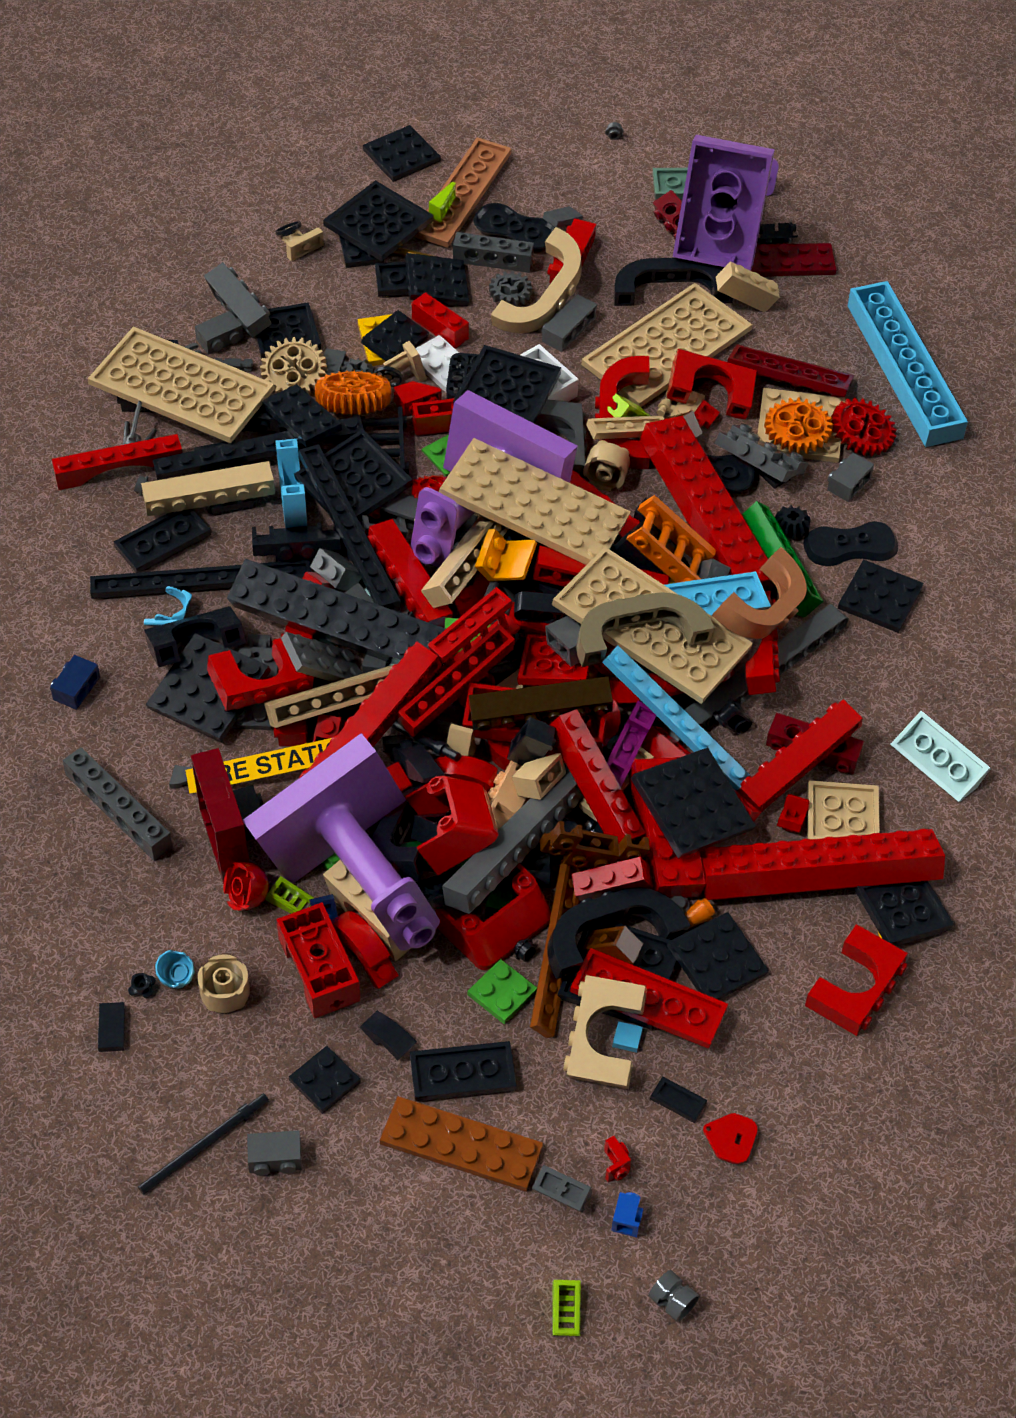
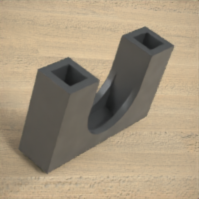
M547 399L535 424L544 429L554 430L563 434L569 442L578 446L573 471L579 473L582 477L587 461L585 459L587 443H584L586 428H583L585 413L582 412V404Z

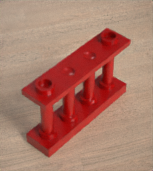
M498 587L493 589L427 644L429 650L438 655L443 663H446L437 671L440 675L498 624L511 636L520 630V626L504 613L513 606L512 600ZM480 633V635L470 643V641Z

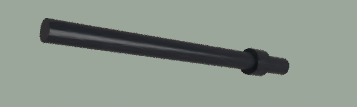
M397 720L391 726L395 730L433 749L434 753L442 757L446 756L456 762L461 758V753L451 749L447 743L441 740L436 741L421 732L412 737Z
M262 1093L249 1104H243L237 1109L236 1114L141 1183L138 1189L143 1195L243 1120L246 1122L252 1118L255 1111L269 1102L268 1097Z

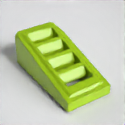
M451 182L429 201V213L433 214L434 220L438 222L443 220L456 198L455 182Z
M280 876L268 892L265 900L289 913H294L302 910L306 902L310 903L309 900L314 899V897ZM282 889V890H284L285 892H284V894L280 897V896L277 895V894H278L279 891ZM292 894L294 896L290 902L286 901L287 896ZM298 898L302 899L298 907L293 905Z
M553 1280L552 1336L580 1337V1280ZM559 1290L574 1291V1296L559 1295ZM559 1301H574V1306H559ZM559 1312H574V1317H559ZM559 1322L574 1323V1328H559Z

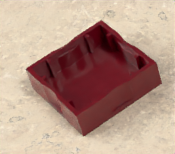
M216 748L190 756L199 809L224 884L227 869L233 867L235 862L249 863L244 823L220 750Z

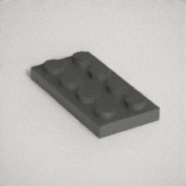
M286 632L281 637L296 672L331 682L363 674L354 660L353 653L348 649L338 648L332 644L328 645L315 639L312 640Z

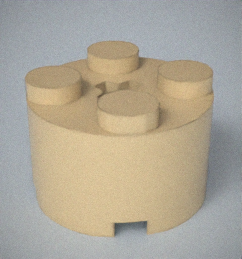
M604 440L599 441L591 448L583 469V475L588 478V483L593 484L597 489L611 491L612 488L616 487L617 489L620 488L624 483L630 466L629 451L616 444L608 443Z
M217 955L210 958L208 963L199 969L198 985L200 996L208 1010L218 1013H229L245 1006L250 994L248 971L246 966L239 962L236 957L232 955Z

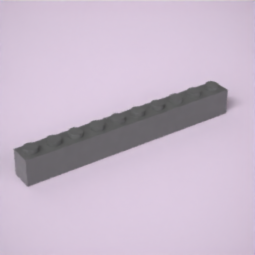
M566 763L564 764L566 774L541 800L530 798L498 830L497 839L491 845L474 854L442 886L445 905L470 914L523 861L525 856L532 849L536 848L543 834L550 833L557 823L562 821L572 808L577 806L584 796Z

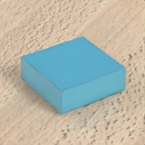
M618 1021L612 1047L637 1053L643 1027Z

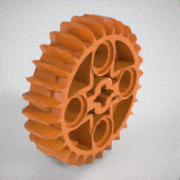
M347 370L346 372L339 371L338 373H331V375L326 374L325 377L317 380L315 384V400L324 409L328 410L329 413L351 414V416L353 414L375 413L376 410L381 411L382 408H386L390 404L391 385L387 378L377 373L371 374L370 371L367 373L363 371L356 372L355 370L352 372Z

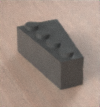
M222 262L205 274L204 278L217 301H220L226 310L231 311L242 324V328L253 338L272 324L269 319L271 314L265 305L260 306L258 304L260 301L253 292L249 293L247 291L249 288L242 279L240 281L237 279L238 275L232 267L228 268Z

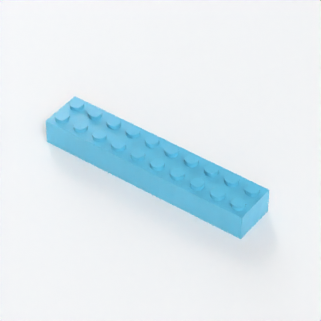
M888 281L851 288L847 306L924 446L929 447L964 439L968 421Z

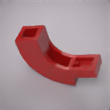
M461 755L460 760L457 762L446 756L434 759L447 777L480 783L487 793L496 785L494 779L497 776L498 768L486 761Z
M346 911L331 921L342 945L347 946L357 956L376 989L381 988L398 977L388 957L390 953L372 927L355 912Z

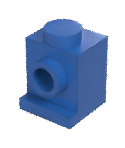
M632 1192L626 1194L619 1193L611 1231L637 1238L644 1209L639 1207L641 1197L638 1194Z

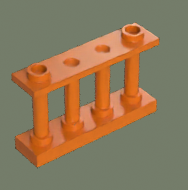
M653 495L641 503L638 511L646 517L643 527L628 535L627 540L676 583L700 580L701 578L697 575L701 561L712 558L715 555L716 549L658 497ZM653 524L662 531L659 540L650 534ZM668 538L677 545L674 554L666 548ZM684 552L692 558L690 568L681 561Z

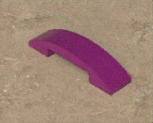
M637 701L607 760V764L620 788L656 718V715L640 701Z

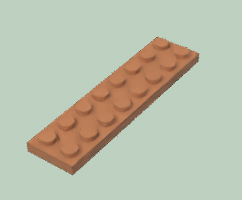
M477 137L440 190L441 192L451 182L456 183V198L441 222L434 220L414 237L448 248L454 240L456 232L460 231L511 155V148Z

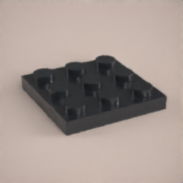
M411 125L363 145V151L393 182L441 161V156Z
M406 253L405 264L409 300L414 301L426 292L442 304L468 307L469 296L464 260Z
M309 302L268 309L271 314L269 319L272 324L255 336L261 359L266 358L265 352L271 353L270 346L278 347L277 341L284 344L285 338L289 342H292L293 337H295L296 342L303 338L305 344L311 340L312 346L317 344L318 349L321 350V342Z
M863 559L842 596L837 609L899 633L923 589L924 583Z
M928 881L856 887L855 892L882 939L894 946L952 930L954 926L953 921Z
M729 912L669 941L667 945L697 991L718 1000L758 980L769 972Z

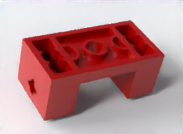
M323 902L276 919L278 939L287 959L292 957L304 984L305 1000L314 1019L360 1002L359 980ZM314 949H322L324 954L316 957L311 952Z

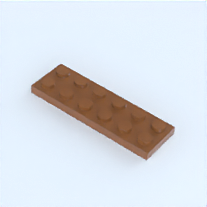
M397 1096L379 1140L381 1145L527 1192L543 1148V1142Z

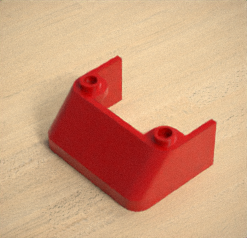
M436 776L427 784L405 796L418 815L446 813L451 810V815L444 816L438 822V835L417 847V850L437 875L442 874L491 845L498 837V829L487 791L480 783L447 776Z
M520 863L509 874L512 889L518 896L483 922L473 914H465L455 921L443 908L436 909V915L440 920L437 929L480 970H490L500 959L504 960L514 952V947L518 941L533 938L550 923L551 909L534 876Z

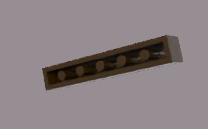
M608 676L469 695L473 730L488 731L495 727L511 728L517 724H525L530 717L539 721L548 720L553 722L560 715L576 709L581 717L591 714L601 716L612 712L613 707Z

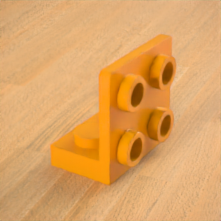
M488 529L475 568L488 581L524 580L537 542L535 540L506 541L496 529Z

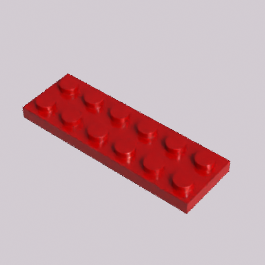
M590 948L570 989V992L578 995L580 982H585L586 975L644 985L647 988L643 1015L619 1010L615 1011L708 1049L728 1008V1003Z

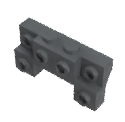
M743 423L741 425H732L728 432H719L714 443L781 482H787L796 475H803L809 464L802 460V455L796 452L791 454L783 453L777 449L776 445L760 440L758 434L752 431L753 428Z

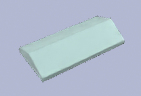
M922 711L917 714L890 744L958 802L978 788L991 769Z

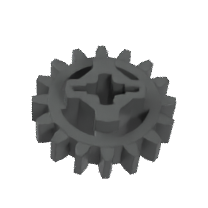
M503 271L502 276L496 274V278H492L491 283H489L490 298H493V302L503 300L511 305L514 304L516 307H518V303L524 305L525 300H530V295H532L531 281H528L527 276L521 277L520 272L516 275L514 271H511L510 274Z

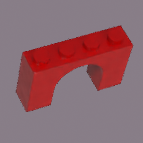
M678 349L672 363L666 399L686 404L692 392L693 381L698 378H711L721 383L727 391L726 415L746 420L752 406L757 370Z
M281 638L273 640L271 654L280 672L269 679H253L243 674L238 668L230 650L208 655L207 671L226 711L240 709L256 703L260 704L268 700L283 698L313 689L314 677L296 672Z
M856 924L844 941L841 953L865 966L873 975L875 985L865 992L851 993L819 977L808 993L805 1003L807 1008L855 1036L858 1035L861 1029L865 1031L872 1021L870 1015L873 1011L878 1012L884 1003L882 997L885 993L890 994L896 985L894 979L897 975L902 977L908 966L905 963L907 952Z

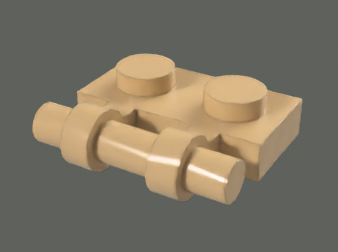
M692 391L686 404L678 402L676 406L671 404L674 400L666 399L665 397L658 405L657 414L664 416L665 413L671 414L670 416L689 411L695 412L702 401L705 400V395Z

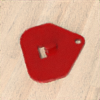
M731 1113L705 1124L703 1133L717 1158L733 1164H742L749 1158L757 1135V1125L748 1117ZM737 1135L742 1136L740 1144L735 1143Z

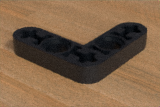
M455 353L451 356L446 385L447 399L455 398L457 393H454V388H458L459 391L479 354ZM458 362H461V368L457 367ZM458 375L461 376L462 379L455 380L452 377Z

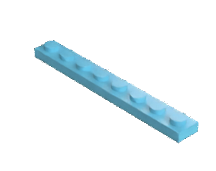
M617 645L602 663L693 752L708 747L733 789L736 791L740 789V784L750 774Z

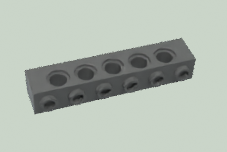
M80 747L62 760L66 776L153 861H156L173 848L170 832L83 748Z

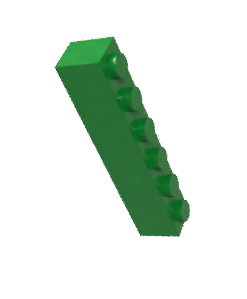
M756 501L741 515L768 559L782 547L800 567L806 581L807 590L804 599L796 608L799 610L797 615L804 618L824 601L770 508Z

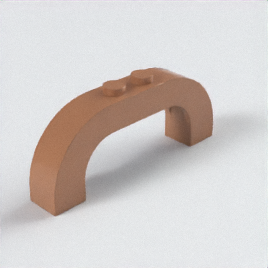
M782 547L760 568L775 584L779 593L778 600L769 609L758 610L746 604L733 592L712 614L728 630L750 639L765 638L777 627L781 630L799 611L796 607L806 595V581L796 561Z

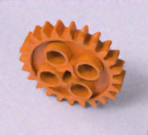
M798 397L796 401L789 398L788 403H786L782 399L780 405L774 403V408H769V413H766L765 434H769V440H774V445L781 444V450L786 447L789 448V453L793 449H796L798 454L801 450H804L807 454L809 449L815 452L817 446L823 448V444L828 443V439L831 438L832 417L828 416V411H822L823 406L816 407L815 401L809 404L808 399L801 402Z

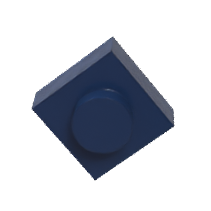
M333 894L309 900L310 907L323 902L331 921L338 917Z

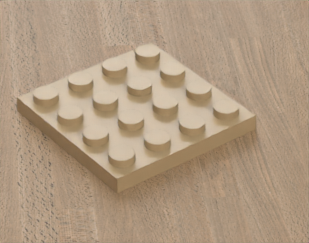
M763 388L757 434L760 440L765 443L774 444V440L768 439L769 434H765L766 413H769V408H774V403L780 405L782 399L786 403H788L789 398L796 401L798 397L801 402L808 399L809 404L815 401L816 407L823 406L822 411H828V416L831 417L836 406H839L841 401L845 403V398ZM832 432L831 438L828 439V443L823 444V448L817 446L815 452L809 449L807 454L804 450H801L799 454L803 456V459L838 463L841 438H835L837 432ZM781 444L776 445L777 449L781 452L791 454L788 451L789 448L786 447L781 450Z

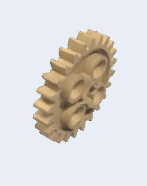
M293 337L292 342L285 338L284 344L277 341L278 347L270 346L271 353L265 352L266 358L261 359L262 379L274 383L276 394L297 384L307 394L311 395L310 389L315 390L317 380L325 377V371H327L326 358L323 355V351L318 349V345L312 346L311 340L305 344L303 338L296 342L295 337Z

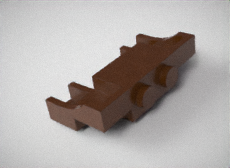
M559 821L550 833H544L540 839L541 852L563 856L564 864L590 869L637 857L643 859L650 851L648 837H643L639 844L636 845L632 844L631 835L626 834L618 844V836L582 830V825H577L571 832H565L563 821Z

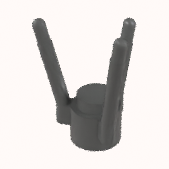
M141 401L137 403L130 434L129 422L125 421L122 445L142 441L141 437L135 434L142 405ZM154 428L145 440L152 439L157 429Z

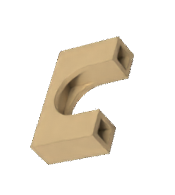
M341 860L323 874L329 892L333 894L335 902L345 912L356 909L376 932L395 961L410 950L403 951L397 947L372 911L371 899Z
M588 975L585 977V982H580L578 996L582 998L580 1006L575 1007L573 1021H577L575 1031L570 1032L568 1043L569 1046H572L570 1056L566 1055L564 1062V1071H567L566 1075L569 1078L629 1089L633 1068L632 1061L597 1053L589 1044L588 1030L594 1018L604 1011L619 1010L643 1015L647 994L646 986Z

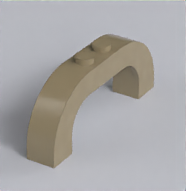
M665 592L640 594L635 597L619 598L606 602L590 610L582 621L577 638L576 651L581 666L601 664L605 659L607 647L602 635L609 630L655 621H665L677 626L683 632L688 645L692 646L710 642L715 627L703 608L684 596Z

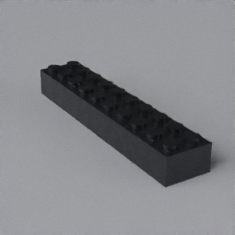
M248 559L244 560L227 597L229 602L237 609L392 664H398L404 657L405 651L416 642L429 649L427 644L446 629Z

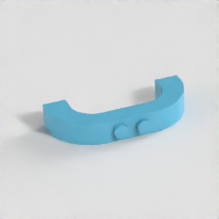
M297 439L276 440L285 528L307 526L304 485L299 484L294 477V473L300 470Z

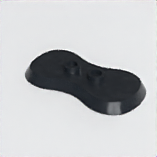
M501 203L484 205L477 211L473 219L474 225L481 233L511 240L534 243V251H541L546 248L545 241L555 228L543 218L521 215L509 206Z
M706 454L728 493H740L752 485L755 477V467L735 455L713 456Z
M877 521L868 522L849 529L827 526L817 527L808 532L803 541L808 558L821 566H835L852 559L886 561L893 558L898 552V542L891 528L885 523Z

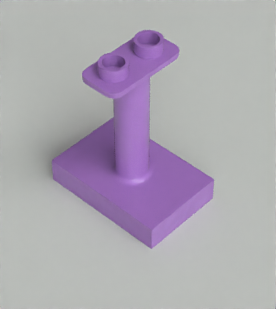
M695 135L692 141L673 257L725 267L731 261L751 271L766 196L773 193L777 179L779 164L773 158L775 149Z
M469 390L454 402L444 469L451 472L468 445L475 438L570 483L577 445ZM425 487L422 489L418 496L411 540V548L414 555L422 563L431 564L439 568L453 551L456 531L475 512L457 504L453 499L432 488Z
M362 733L243 819V823L284 878L292 884L336 853L371 899L372 911L400 950L405 951L411 947L420 948L433 938L440 920L416 882L411 877L402 879L365 832V830L405 802L406 799L378 753Z

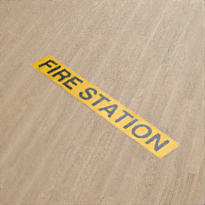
M331 738L224 761L230 784L309 768L314 763L318 753L324 751L329 745ZM193 768L187 769L185 771L189 793L191 794L196 792Z

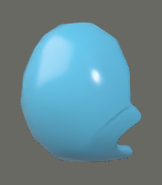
M168 950L159 956L155 964L158 979L169 988L178 989L187 986L195 974L194 963L184 952Z

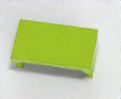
M616 393L613 396V400L618 403V408L614 410L608 406L609 413L615 418L650 416L639 405Z

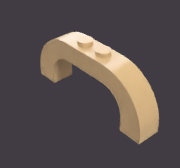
M555 227L545 241L546 253L559 259L563 263V267L541 298L535 304L528 307H516L501 300L491 314L493 326L512 333L533 332L542 328L546 322H549L554 317L557 311H560L565 306L568 297L575 293L582 272L580 249L576 241L568 233Z

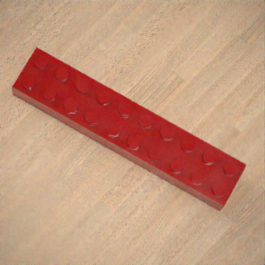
M678 416L646 423L640 441L687 523L716 549L715 555L710 559H715L730 567L728 575L757 572L764 591H770L771 593L775 584L760 570L768 558L685 418Z
M933 829L825 837L822 839H802L798 841H778L775 843H755L752 845H731L717 848L708 847L699 851L706 880L703 891L707 900L944 879L945 854Z

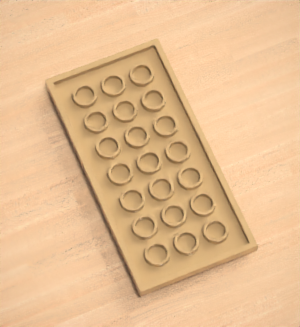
M694 283L584 357L581 365L599 379H602L605 371L621 359L631 356H649L650 373L648 385H629L618 392L624 398L642 407L668 389L672 363L678 349L713 358L750 332L753 324Z
M132 327L88 377V384L135 404L141 401V406L228 443H232L262 406V401L268 398L275 390L274 383L136 327Z
M475 438L468 445L439 489V493L453 499L457 504L585 565L604 547L609 550L611 549L630 515V511L621 506L613 504Z
M604 547L553 599L552 605L582 624L584 617L590 610L606 602L619 598L635 597L640 594L677 593ZM709 614L708 616L715 627L711 641L692 646L688 645L683 632L677 626L665 621H655L613 629L602 635L604 640L615 647L618 645L628 656L701 704L747 654L753 644L745 637L728 630Z

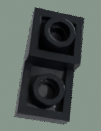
M378 1010L360 1026L361 1030L376 1045L381 1043L397 1061L417 1042L400 1025Z

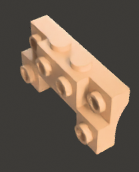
M510 761L505 772H499L494 779L495 787H492L487 793L498 830L522 807L526 797L517 795L512 776L523 765Z

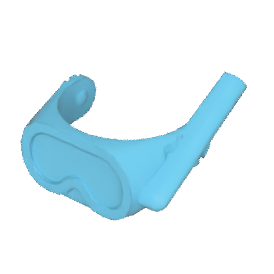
M167 586L166 592L178 598L183 605V609L173 614L172 617L156 614L155 619H144V625L159 626L184 619L192 594L185 590L180 591L177 588Z

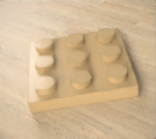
M808 781L807 799L810 801L807 811V839L879 833V786Z

